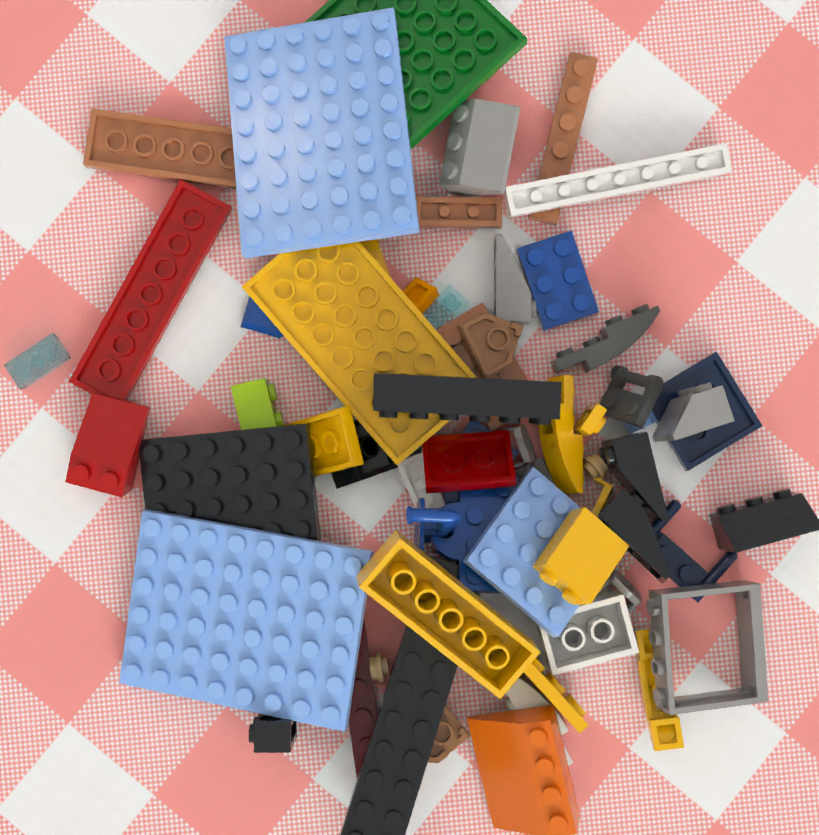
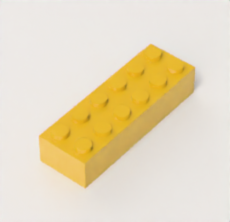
M397 530L390 535L356 575L360 589L499 699L503 697L541 653L531 638Z

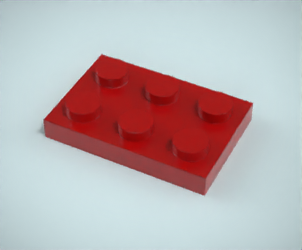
M509 430L431 436L422 444L426 494L516 486Z

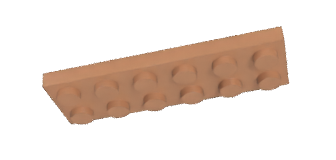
M91 109L83 165L86 168L176 181L181 179L190 183L236 189L232 128Z

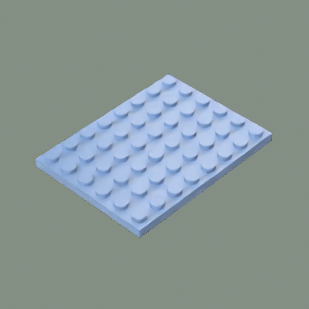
M394 7L224 36L242 256L246 259L420 233Z
M149 509L142 510L119 683L345 732L349 722L367 593L358 586L356 575L373 557L374 551Z

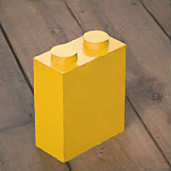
M586 507L570 511L532 567L540 573L539 577L545 583L556 586L563 592L562 597L567 602L573 605L591 604L629 545Z

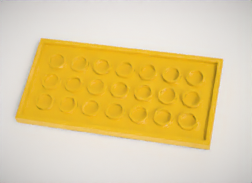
M360 242L280 253L242 286L345 406H350L353 416L397 466L449 420H440L439 414L428 413V419H410L409 412H398L397 418L379 417V411H373L374 374L477 378Z

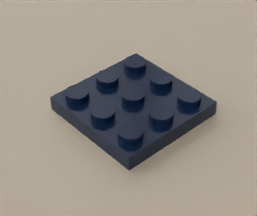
M718 352L710 354L664 382L663 388L652 409L657 419L656 424L658 425L670 400L679 397L678 391L711 382L712 387L723 385L735 421L675 441H667L685 471L691 470L762 427V424Z

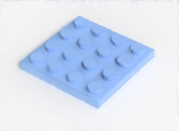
M531 467L528 468L463 562L552 637H559L579 605L567 602L562 597L563 592L556 586L545 583L539 577L540 573L532 566L570 511L581 507L537 469Z

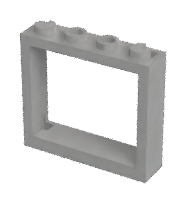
M740 580L649 590V599L647 600V611L651 617L649 641L653 646L651 670L655 676L653 699L658 709L669 715L769 702L760 583ZM736 593L742 688L674 697L667 600Z

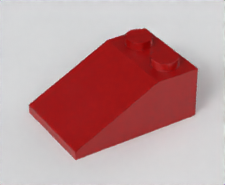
M93 392L71 452L65 482L118 497H123L131 491L134 486L140 458L141 440H144L150 407Z

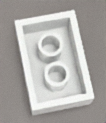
M617 590L597 595L591 604L579 605L559 637H552L536 623L546 663L552 676L639 653L624 594Z

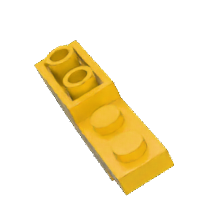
M560 375L547 378V381L562 382L560 419H551V425H538L544 458L557 488L566 495L583 493L584 446L583 435L573 434L575 422L573 415V397L575 393L573 376Z

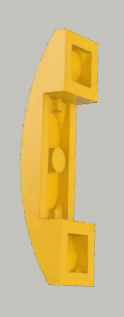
M650 629L635 631V638L639 653H636L638 673L653 750L661 751L684 748L680 718L677 714L669 715L658 709L653 699L655 676L651 670L653 646L649 641Z

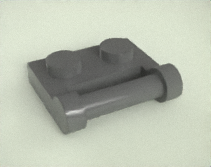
M616 365L611 370V382L599 405L607 409L604 416L643 429L663 388V379L656 375L645 376L629 371L627 367ZM626 382L644 387L643 395L623 390Z

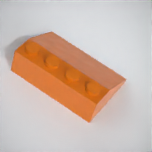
M547 705L468 716L467 722L493 828L531 835L577 834L580 814L555 706Z

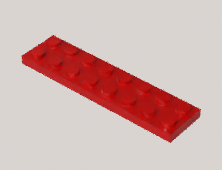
M181 179L179 180L69 380L70 383L90 394L96 392L128 400L233 208L230 205Z

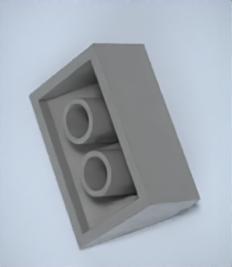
M469 99L460 104L452 112L439 187L462 197L504 194L520 107L481 99Z
M711 382L678 391L679 397L670 400L652 437L654 442L675 441L735 421L723 385L712 387Z

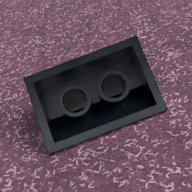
M790 488L775 491L772 498L763 500L762 496L746 499V505L736 508L734 504L720 506L717 508V513L709 515L718 548L733 553L819 530V519L804 495L791 492Z

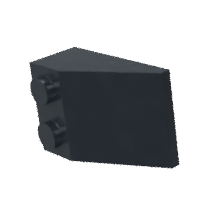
M633 433L601 441L603 447L599 448L600 458L607 464L609 471L629 494L632 491L645 503L643 508L646 510L648 517L659 521L669 520L648 433Z
M623 489L598 514V519L629 545L627 551L663 584L669 578L670 573L647 512L643 508L645 503L634 492L631 491L628 494Z

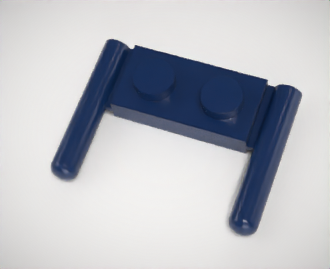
M672 500L666 506L669 520H654L651 523L670 573L669 578L679 587L716 583L738 558V554L727 551L711 571L707 573L706 570L661 532L664 526L681 508V503L678 500ZM704 596L691 598L698 603Z

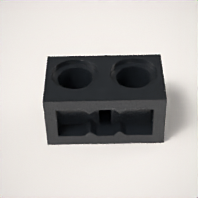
M258 714L257 717H254L253 724L249 726V743H254V753H290L297 738V722L292 721V719Z

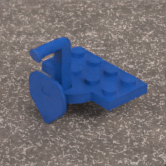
M515 476V477H516V485H517V484H518V476ZM516 486L459 491V502L449 503L440 509L425 508L424 498H419L417 508L408 506L406 510L407 523L411 525L415 522L414 544L424 551V543H431L436 552L442 557L458 562V580L474 593L501 594L466 565L463 560Z

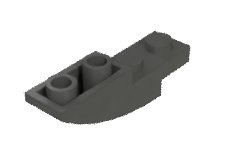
M648 304L632 310L633 316L622 319L621 315L605 321L606 327L599 330L603 341H600L599 337H595L583 342L584 348L573 352L571 347L556 353L557 359L551 362L554 372L557 373L582 363L585 373L616 358L631 347L651 326L660 312L659 306L649 309Z

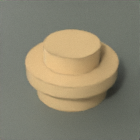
M595 453L583 457V471L592 480L594 478H601L603 480L605 473L609 471L606 463Z
M378 652L376 656L369 657L372 681L379 680L384 682V676L389 675L387 657L382 658L381 652Z

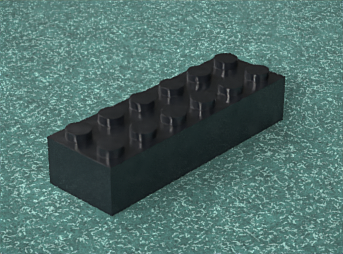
M375 373L373 411H379V417L397 418L398 412H409L410 419H428V413L439 414L440 420L459 421V415H469V421L490 422V416L499 417V422L520 424L521 418H529L528 423L551 425V419H560L562 382Z

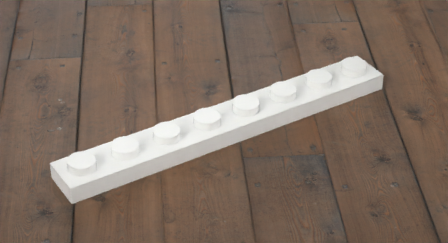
M727 143L507 186L505 187L504 197L508 216L512 218L725 175L732 172Z

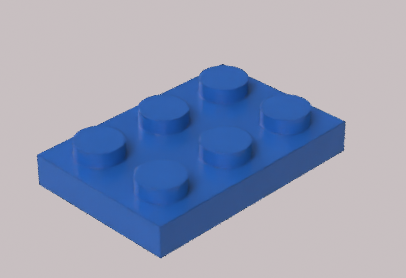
M572 230L516 249L527 285L531 291L532 300H536V312L543 331L599 312Z

